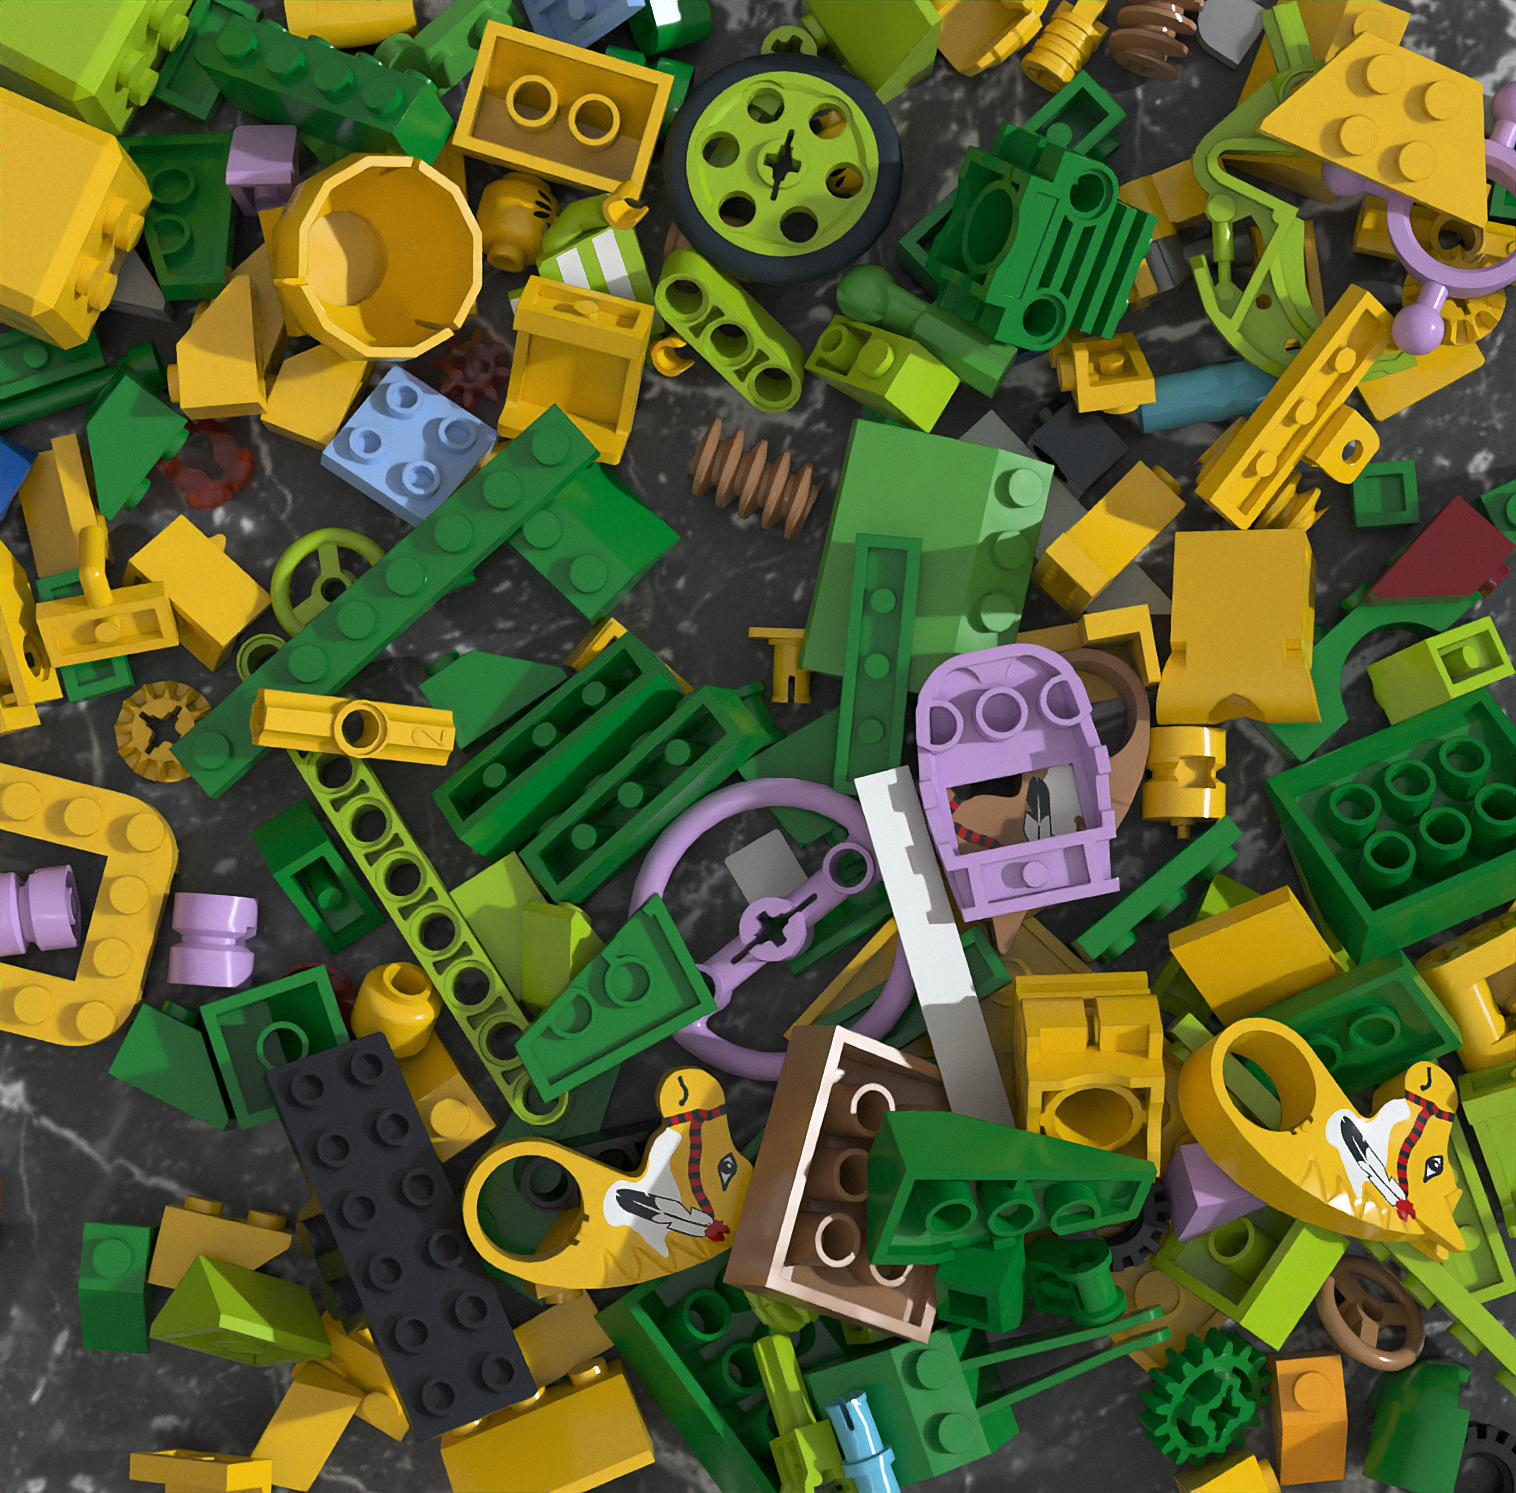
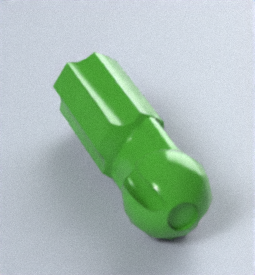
M871 263L856 265L843 274L837 285L836 301L841 312L849 321L874 325L882 330L919 342L958 376L963 383L991 399L1001 387L1019 353L1018 349L1014 346L994 340L988 336L989 333L951 312V310L939 308L935 301L929 304L896 285L893 276L882 266Z

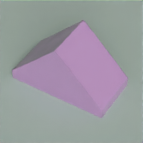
M1200 1143L1179 1146L1160 1179L1165 1188L1163 1190L1165 1198L1169 1200V1213L1175 1234L1180 1242H1187L1268 1205L1232 1180L1212 1161Z

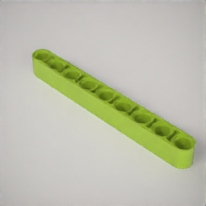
M258 634L249 638L241 646L237 654L236 667L242 681L244 682L257 670L259 661L265 655L276 653L286 642L273 634ZM342 724V735L345 741L351 745L354 743V740ZM286 749L514 1112L523 1121L539 1127H552L562 1123L573 1109L574 1090L571 1089L560 1095L558 1104L552 1112L546 1115H535L529 1109L526 1102L527 1092L532 1082L518 1056L510 1060H500L494 1054L492 1039L501 1027L517 1025L523 1031L532 1021L520 1002L516 1000L455 904L446 885L366 759ZM336 758L350 759L352 775L349 781L339 788H327L323 781V772L326 765ZM372 810L384 812L386 829L383 835L372 842L360 841L356 833L359 819L365 813ZM404 864L417 865L421 873L418 888L407 896L394 895L390 887V878L393 871ZM438 917L450 918L455 927V936L452 943L445 949L431 951L424 941V931L427 925ZM472 971H483L490 982L487 997L476 1005H465L458 995V985L461 978Z

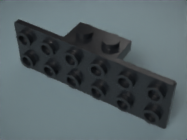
M376 1032L268 1070L263 1078L312 1194V1198L296 1214L299 1220L296 1224L298 1242L308 1259L312 1260L315 1258L325 1282L321 1288L322 1297L330 1316L335 1321L341 1320L347 1336L368 1328L415 1441L424 1443L526 1401L536 1395L538 1389L482 1258L467 1234L463 1214L385 1034Z

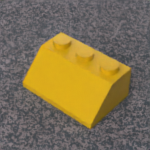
M1278 0L1276 5L1297 1L1315 61L1324 59L1326 63L1335 56V53L1362 31H1368L1399 45L1411 13L1377 0ZM1266 33L1263 36L1236 108L1270 77L1278 74ZM1297 86L1289 92V96L1298 89ZM1230 154L1221 156L1223 164L1330 206L1338 197V195L1332 193L1325 186L1321 175L1323 161L1315 157Z
M488 19L452 146L456 153L594 195L611 194L621 183L626 180H632L637 188L624 200L628 205L638 208L656 148L674 76Z
M603 1357L588 1360L576 1366L568 1373L569 1380L547 1389L544 1383H536L538 1391L532 1398L441 1435L440 1451L453 1493H583L655 1462L651 1429L621 1358L606 1363Z

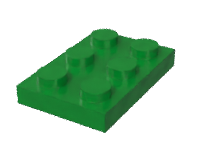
M1228 815L1211 822L1065 945L1083 963L1093 961L1095 958L1102 965L1106 962H1111L1138 939L1131 928L1145 917L1151 924L1156 920L1160 921L1189 897L1181 887L1191 878L1195 877L1199 883L1205 879L1209 880L1233 861L1238 854L1231 845L1244 834Z
M1400 948L1246 1017L1271 1019L1294 1030L1312 1048L1346 1097L1393 1078L1417 1062H1429L1464 1046L1459 1026ZM1235 1054L1245 1068L1281 1103L1277 1089L1267 1073L1252 1060Z

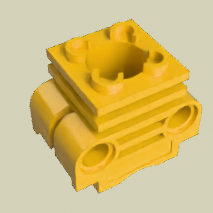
M1147 971L1015 976L1013 1081L1015 1083V1097L1017 1101V1129L1154 1162L1158 1171L1156 1177H1160L1161 1120L1165 1089V1072L1162 1061L1163 1027L1156 994H1151L1150 988H1148Z

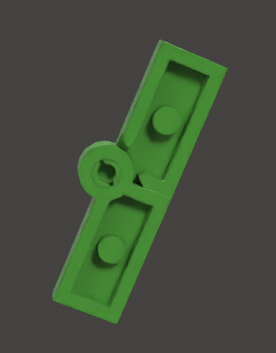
M455 0L414 38H411L408 34L398 33L385 39L377 48L374 58L379 60L385 67L404 73L406 69H412L425 75L438 88L436 96L440 99L474 68L488 19L515 28L520 27L525 20L512 0ZM305 135L300 139L323 170L354 153L309 135Z

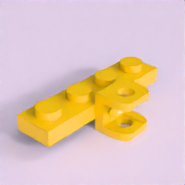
M1351 283L1194 492L1229 524L1239 530H1247L1299 461L1312 467H1319L1326 475L1338 482L1350 484L1355 481L1379 449L1380 441L1375 429L1355 409L1343 404L1392 339L1391 328L1394 317L1369 291ZM1355 440L1356 448L1353 455L1343 461L1342 452L1344 447L1350 441Z

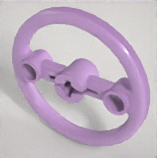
M760 778L734 783L706 795L685 809L663 830L646 855L635 881L629 907V918L653 892H658L662 899L673 868L686 849L703 832L723 819L746 810L767 806L796 807L817 812L837 821L848 829L849 836L847 839L830 849L825 855L823 867L786 897H762L751 903L742 914L739 923L740 934L703 964H696L699 972H706L712 977L716 990L714 1001L719 1009L671 1034V1036L680 1046L698 1059L726 1073L758 1081H778L786 1053L762 1052L731 1043L707 1029L706 1022L708 1018L723 1010L730 1002L733 989L767 962L788 961L803 955L811 946L815 934L814 925L849 896L865 894L873 890L879 881L883 880L861 803L847 794L832 791L833 788L826 785L795 778ZM856 850L864 856L867 862V873L860 884L849 887L841 880L838 873V865L840 859L846 853ZM817 896V899L805 908V905ZM793 915L788 919L789 923L782 930L787 939L785 942L779 940L760 944L767 939L766 934L772 929L771 923L768 920L770 916L772 918H786ZM899 932L893 968L883 991L870 1010L848 1029L878 1042L895 1026L910 1004L916 990ZM747 951L749 952L748 955H746L743 959L737 962V960L742 955H744Z

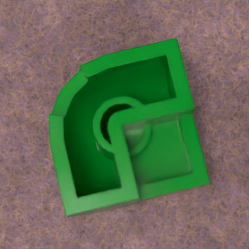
M1420 1355L1409 1367L1398 1371H1385L1375 1381L1365 1403L1375 1409L1376 1414L1362 1475L1416 1493L1454 1492L1471 1411L1460 1408L1458 1403L1459 1381L1468 1383L1471 1374L1467 1364L1444 1356Z

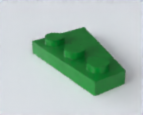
M233 132L116 137L145 176L153 197L144 216L143 232L165 301L216 299L230 283L238 206L226 185V169Z
M653 892L511 1043L543 1103L555 1099L719 1009L658 892Z

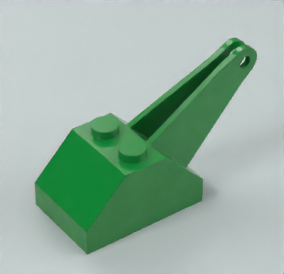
M1161 1304L1122 1314L1118 1319L1104 1326L1088 1328L1074 1324L988 1342L986 1334L982 1329L941 1320V1322L932 1325L928 1344L917 1343L894 1336L801 1374L816 1422L830 1420L842 1461L845 1459V1455L830 1415L827 1414L824 1405L839 1395L844 1394L846 1401L851 1399L849 1396L851 1391H865L866 1401L882 1444H890L895 1460L890 1465L899 1487L936 1477L985 1457L1004 1445L1019 1433L1011 1404L1117 1357L1163 1342L1171 1338L1172 1335L1168 1326L1139 1333L1004 1389L996 1363L1108 1336L1147 1323L1164 1315ZM841 1484L834 1487L836 1493L843 1490Z

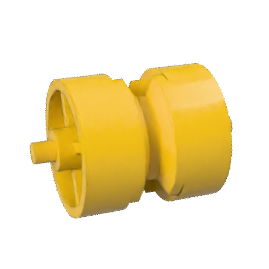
M1171 725V727L1150 728V746L1145 768L1152 772V778L1142 784V820L1171 822V826L1177 827V839H1190V827L1197 826V822H1213L1226 815V784L1216 778V772L1226 766L1225 729L1197 727V725Z

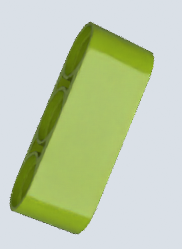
M681 248L671 253L664 261L654 297L656 309L660 315L753 406L761 411L772 414L785 412L792 408L800 398L805 374L804 365L807 362L805 351L801 345L726 271L718 268L694 248ZM683 279L689 280L698 285L701 291L693 294L683 293L674 286L673 282ZM722 324L737 325L743 329L745 334L740 337L726 336L720 332L718 326ZM773 367L785 371L789 377L783 380L770 379L764 375L762 370Z

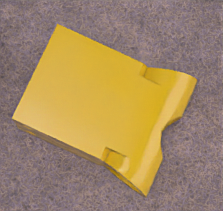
M1304 528L1175 532L1170 637L1172 653L1166 662L1158 688L1156 700L1158 724L1214 725L1240 717H1248L1267 724L1321 723L1318 701L1310 673L1312 669L1317 562Z

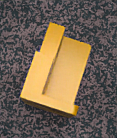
M1148 604L1085 614L1078 623L1017 634L1016 643L1036 644L1048 648L1057 654L1078 648H1090L1108 652L1123 660L1135 671L1142 681L1147 694L1161 682V672ZM1075 671L1084 685L1090 704L1120 699L1117 691L1104 679L1091 673Z

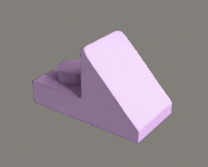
M245 125L236 127L233 132L226 169V185L244 216H259V210L287 204L296 186L302 182L299 176V139L297 127L295 125Z

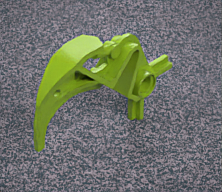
M1297 1L1287 4L1282 3L1259 13L1278 74L1270 77L1204 136L1196 147L1192 161L1194 177L1201 189L1209 195L1205 204V214L1212 223L1213 260L1218 262L1219 283L1214 286L1204 253L1188 258L1204 313L1229 347L1245 361L1277 379H1280L1322 323L1313 310L1305 286L1303 254L1305 221L1296 217L1298 208L1223 172L1218 165V159L1224 154L1312 157L1253 130L1256 122L1283 102L1295 86L1326 64L1324 59L1317 61L1314 59ZM1251 216L1260 229L1265 251L1243 292L1231 280V261H1235L1233 222ZM1261 294H1266L1271 298V306L1266 310H1262L1256 305V299ZM1294 338L1300 342L1301 347L1296 354L1286 351L1285 344L1288 339ZM1403 351L1380 354L1360 382L1382 378L1417 366L1416 356Z

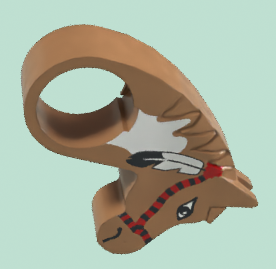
M1078 648L1061 652L1059 655L1071 664L1074 671L1091 673L1108 682L1117 691L1125 707L1127 716L1125 738L1117 753L1109 758L1112 772L1108 773L1111 809L1115 811V827L1117 830L1129 810L1144 773L1150 746V704L1148 695L1135 671L1123 660L1108 652L1090 648ZM1070 764L1013 775V797L978 795L969 800H961L950 788H947L946 791L960 855L1086 830ZM918 782L915 783L914 786L927 826L925 810ZM930 836L937 863L943 868ZM1047 906L980 919V921L988 924L992 947L999 958L1011 949L1022 921L1034 916Z

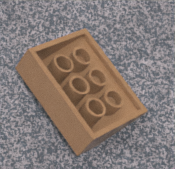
M838 1025L793 1026L723 1283L779 1303L917 1343L928 1344L937 1309L934 1277L940 1263L934 1265H870L867 1257V1161L885 1111L952 1112L939 1067Z

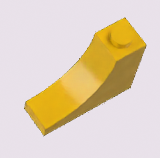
M1140 460L1085 516L1067 532L1062 533L1044 551L1031 573L1030 579L1075 621L1186 506V503L1178 496L1182 492L1181 486L1162 467L1154 465L1149 469Z

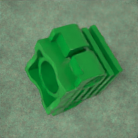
M1002 121L991 152L969 145L958 175V190L954 208L945 226L935 237L924 268L944 278L935 301L937 306L945 310H951V312L968 322L978 325L977 327L989 333L988 336L994 340L1032 351H1044L1058 344L1066 335L1070 325L1082 332L1089 334L1093 332L1102 338L1112 340L1118 321L1127 310L1129 293L1140 264L1151 248L1152 233L1158 217L1118 198V179L1112 169L1103 163L1039 133Z

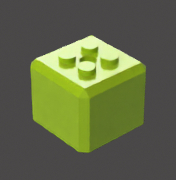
M0 0V87L115 137H123L138 109L144 106L152 96L158 82L159 72L170 51H175L182 42L189 26L188 16L197 0Z

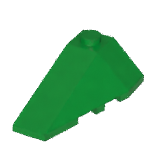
M885 1111L867 1161V1257L870 1265H934L955 1260L954 1249L991 1241L994 1251L1016 1246V1235L1051 1227L1054 1233L1062 1236L1137 1219L1158 1171L1154 1162L952 1112Z

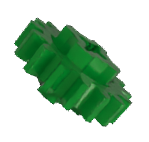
M1210 1327L1204 1341H1201L1193 1333L1188 1334L1185 1341L1186 1349L1180 1353L1171 1347L1166 1349L1165 1354L1169 1363L1164 1369L1153 1367L1149 1370L1148 1374L1156 1381L1154 1388L1143 1390L1139 1394V1398L1149 1407L1138 1415V1421L1148 1430L1144 1436L1163 1455H1167L1179 1466L1187 1459L1196 1468L1202 1467L1207 1453H1210L1220 1462L1225 1459L1226 1446L1231 1442L1242 1448L1246 1444L1242 1433L1247 1426L1260 1427L1263 1422L1255 1414L1257 1407L1271 1403L1272 1397L1262 1389V1387L1273 1380V1374L1263 1366L1267 1358L1234 1330H1230L1224 1335L1216 1327Z

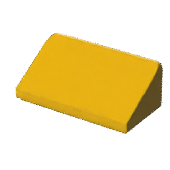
M308 1361L291 1384L250 1457L272 1459V1485L308 1492L366 1393L315 1361Z

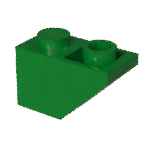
M124 362L85 412L100 514L110 521L121 507L129 512L139 503L151 484V481L145 476L160 457L166 462L170 461L183 446L189 435V431L184 428L188 422V417L182 411L180 403H172L167 393Z
M1019 1234L1015 1236L1016 1246L994 1251L991 1241L954 1249L955 1260L940 1263L934 1277L938 1319L998 1334H1004L1024 1325L1029 1315L1024 1235Z

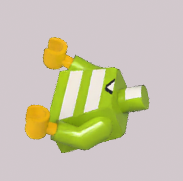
M626 180L611 194L603 193L570 202L543 234L542 250L536 252V264L540 277L655 306L644 365L655 366L660 373L669 377L678 376L695 364L694 360L681 359L674 351V348H680L688 343L677 331L664 339L659 335V333L667 331L665 319L656 309L654 300L656 290L635 229V225L646 215L649 208L644 206L641 209H635L630 207L624 200L637 188L635 182ZM525 286L508 292L514 316L516 306Z

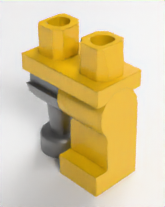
M1194 154L1186 161L1152 175L1132 180L1119 187L1118 198L1158 217L1152 233L1151 248L1140 264L1129 293V306L1132 312L1150 306L1152 302L1169 298L1175 294L1185 279L1192 275L1188 258L1204 253L1208 267L1218 263L1213 260L1212 237L1182 245L1177 233L1179 230L1208 220L1205 214V204L1209 195L1201 189L1194 177L1192 165ZM1219 157L1218 165L1223 172L1227 173L1222 159ZM1238 220L1233 222L1235 261H1231V269L1254 261V251L1250 236L1243 221Z

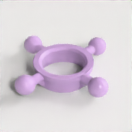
M1516 81L1503 85L1493 97L1491 112L1496 124L1490 138L1485 139L1486 178L1502 185L1516 200V151L1513 149L1516 143ZM1323 161L1321 168L1322 180L1327 189L1335 195L1352 197L1364 191L1382 198L1387 203L1386 224L1392 247L1406 271L1423 286L1416 303L1402 308L1392 322V338L1397 347L1403 352L1420 356L1428 354L1438 347L1444 335V323L1439 313L1447 296L1463 299L1483 297L1503 289L1516 280V249L1502 261L1485 268L1468 270L1444 265L1428 255L1414 237L1409 216L1414 201Z

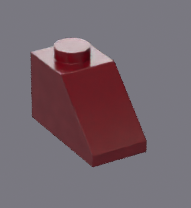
M1456 495L1440 509L1363 594L1361 599L1372 607L1461 603L1476 591L1485 598L1511 571V568L1503 561L1516 548V545L1460 495Z

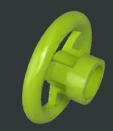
M332 527L310 532L294 541L285 550L275 566L271 580L270 595L274 614L283 630L291 638L331 604V602L325 599V590L331 583L342 582L346 585L347 590L358 580L351 572L342 569L338 547H345L359 553L373 566L386 555L385 551L375 541L351 529ZM318 550L321 574L316 578L312 586L311 596L293 609L289 592L292 575L298 564L307 555Z

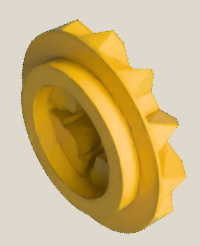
M1460 244L1448 250L1437 251L1433 248L1428 253L1433 259L1453 268L1470 270L1492 266L1488 262L1485 253L1476 255L1465 251ZM1409 273L1402 289L1403 308L1416 303L1423 287ZM1504 288L1483 297L1466 298L1464 300V313L1461 307L1457 308L1453 300H1446L1439 313L1444 323V335L1440 344L1463 346L1487 336L1496 327L1503 314L1507 299Z
M167 680L143 684L130 698L123 701L114 729L118 753L135 773L157 782H176L191 776L170 752L169 748L174 744L164 741L159 748L155 747L150 754L148 753L153 747L152 741L156 733L149 727L150 724L144 718L148 715L153 719L157 717L166 721L182 707V710L177 715L179 719L175 725L176 731L181 734L180 738H182L213 710L206 698L197 690L188 685Z

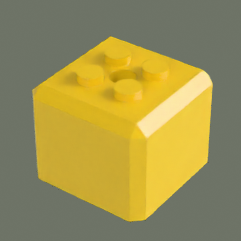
M0 87V322L67 350L87 342L100 312L104 311L111 302L117 287L118 272L127 253H130L135 248L144 227V216L153 197L145 176L114 135Z

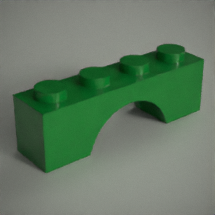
M1412 537L1384 564L1389 567L1414 538ZM1365 580L1338 605L1346 615L1329 631L1321 623L1314 627L1312 669L1310 673L1318 701L1321 723L1267 724L1259 720L1245 718L1292 768L1299 765L1349 720L1341 697L1340 680L1346 657L1360 638L1381 630H1403L1426 639L1431 638L1449 628L1482 595L1476 591L1461 603L1370 607L1361 599L1363 594L1371 587V584Z

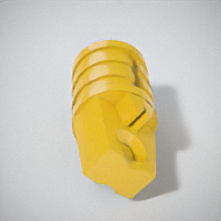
M1062 0L1050 17L1049 24L1044 28L1040 39L1033 45L1031 53H1027L1021 61L1020 66L1024 73L1040 87L1057 94L1081 72L1082 66L1089 60L1091 52L1097 50L1108 33L1109 27L1099 22L1111 0H1078L1075 6L1066 0Z

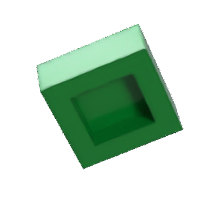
M1414 460L1367 463L1355 481L1348 484L1353 531L1412 527L1420 523Z

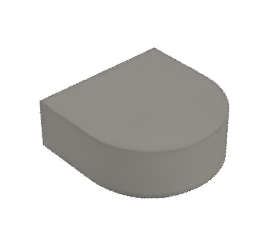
M1207 0L1203 12H1199L1196 19L1197 29L1195 33L1197 40L1207 53L1236 71L1264 29L1259 13L1266 9L1252 0Z

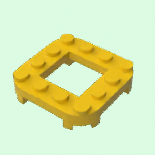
M0 763L1 830L108 856L75 981L0 962V1030L64 1046H92L105 1042L119 1034L132 1020H135L146 999L142 997L172 880L174 874H179L180 850L177 849L174 834L165 818L155 807L133 796Z

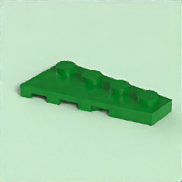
M623 1061L573 1088L575 1093L573 1109L570 1115L560 1124L552 1127L535 1126L523 1121L513 1110L490 1148L503 1141L517 1137L530 1136L557 1141L600 1131ZM533 1084L529 1087L526 1096L527 1105L535 1115H546L552 1112L559 1101L558 1096L547 1103H543ZM515 1157L496 1167L484 1181L477 1200V1219L485 1235L501 1249L518 1255H534L560 1211L544 1213L534 1209L525 1201L513 1182V1167L518 1158ZM545 1163L538 1166L530 1178L531 1191L541 1194L554 1190L561 1179L559 1165ZM463 1191L461 1192V1194L459 1195V1197H458V1199H457V1203H458V1205H459V1207H460L461 1212H462V1193H463ZM481 1256L488 1273L540 1306L544 1305V1297L537 1299L523 1289L520 1277L493 1266Z

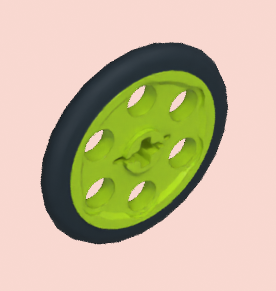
M776 52L749 56L722 67L693 90L684 104L678 109L665 138L661 171L665 200L677 228L699 254L721 270L751 282L789 285L816 281L843 270L869 251L888 227L900 199L904 163L900 136L889 111L865 82L844 67L814 55ZM761 94H771L782 101L785 109L777 121L762 124L750 117L747 111L749 103ZM825 109L837 111L846 121L844 131L836 138H819L809 127V122L815 113ZM793 135L790 155L792 157V167L799 172H788L784 181H780L776 200L772 201L775 181L773 179V169L766 164H777L781 155H785L789 136ZM718 137L732 140L739 149L736 161L724 168L708 164L702 155L705 145ZM849 168L859 174L863 186L854 197L848 199L833 196L827 189L826 180L828 176L835 170ZM731 197H744L755 206V216L747 225L732 227L724 223L720 218L719 210L721 205ZM794 212H804L812 216L818 225L816 234L810 240L803 243L789 241L780 229L783 220L788 215Z

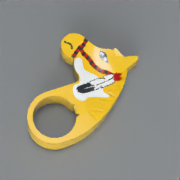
M1258 1017L1242 1019L1215 1035L1188 1056L1182 1066L1178 1080V1099L1183 1118L1194 1137L1212 1161L1239 1186L1268 1205L1301 1221L1360 1239L1383 1242L1406 1241L1438 1263H1442L1449 1258L1448 1251L1458 1254L1466 1250L1465 1241L1452 1217V1213L1463 1190L1455 1184L1454 1172L1447 1154L1449 1135L1458 1107V1094L1450 1076L1443 1069L1428 1061L1417 1062L1376 1089L1372 1099V1112L1363 1117L1351 1104L1308 1043L1294 1030L1280 1022ZM1225 1053L1239 1054L1252 1060L1270 1077L1277 1089L1282 1107V1119L1278 1132L1266 1130L1253 1124L1234 1106L1223 1080Z
M688 1065L673 1067L661 1076L655 1091V1101L662 1118V1124L651 1134L646 1144L641 1164L637 1170L632 1172L622 1171L554 1141L540 1137L512 1138L490 1148L476 1161L470 1170L462 1193L464 1223L467 1234L476 1250L493 1266L533 1283L565 1289H601L642 1283L676 1273L703 1263L732 1247L754 1168L733 1145L728 1127L724 1092L719 1082L699 1067ZM523 1155H539L563 1165L577 1182L580 1192V1207L583 1213H585L580 1229L573 1239L567 1237L555 1248L536 1255H518L501 1249L485 1235L477 1219L478 1195L488 1175L503 1162Z

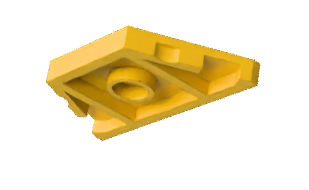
M1368 31L1359 32L1341 47L1329 62L1321 69H1317L1297 86L1298 89L1271 112L1263 115L1255 124L1253 130L1472 228L1484 229L1488 216L1482 83Z

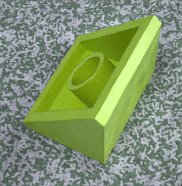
M199 1254L151 1324L149 1338L257 1368L330 1358L332 1347L307 1286Z

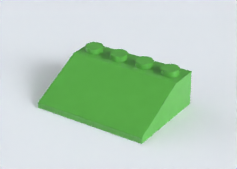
M859 418L853 419L797 668L843 681L856 533L923 539L908 699L918 701L920 691L928 677L945 661L968 652L1015 644L1055 465L1000 448Z

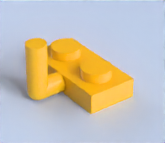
M96 525L83 527L79 533V579L84 595L36 603V622L52 668L179 645V630L164 580L110 590L105 574V532Z

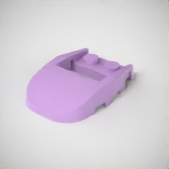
M1015 643L957 655L945 661L931 673L918 697L916 707V738L919 787L928 831L964 923L1120 891L1119 877L1111 879L1109 840L1116 838L1115 811L1111 809L1108 773L1112 772L1107 746H1102L1090 715V712L1093 710L1084 685L1071 664L1056 652L1036 644ZM1071 764L1086 830L960 855L946 791L947 788Z

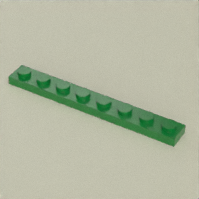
M554 403L169 748L170 752L209 797L213 799L219 798L274 748L252 744V734L249 725L252 703L255 701L258 688L326 696L335 694L601 455L599 451L557 404Z

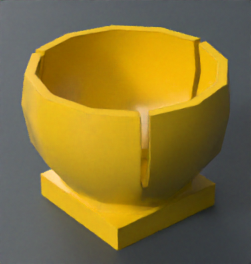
M354 152L298 184L287 204L258 211L272 268L271 278L274 280L273 286L278 293L288 336L298 337L308 334L334 352L352 361L403 362L418 357L455 335L452 331L461 328L482 287V232L459 186L421 159L399 153Z

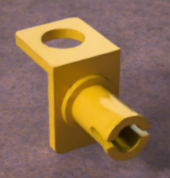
M749 627V639H768L767 645L774 646L773 684L770 702L788 703L789 677L793 676L795 678L794 703L812 704V697H810L811 672L797 668L805 629Z

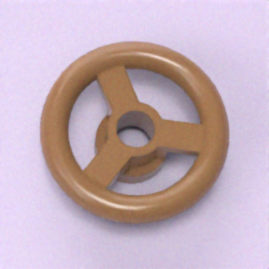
M1342 1255L1315 1296L1318 1314L1331 1343L1338 1350L1350 1355L1358 1362L1383 1371L1402 1370L1412 1365L1418 1359L1425 1343L1423 1316L1416 1300L1400 1285L1399 1282L1401 1280L1380 1263L1358 1255ZM1352 1274L1365 1277L1377 1284L1390 1296L1394 1303L1382 1302L1375 1295L1366 1293ZM1334 1286L1345 1298L1337 1306L1334 1298ZM1388 1325L1405 1326V1342L1396 1351H1383L1376 1348L1378 1333Z

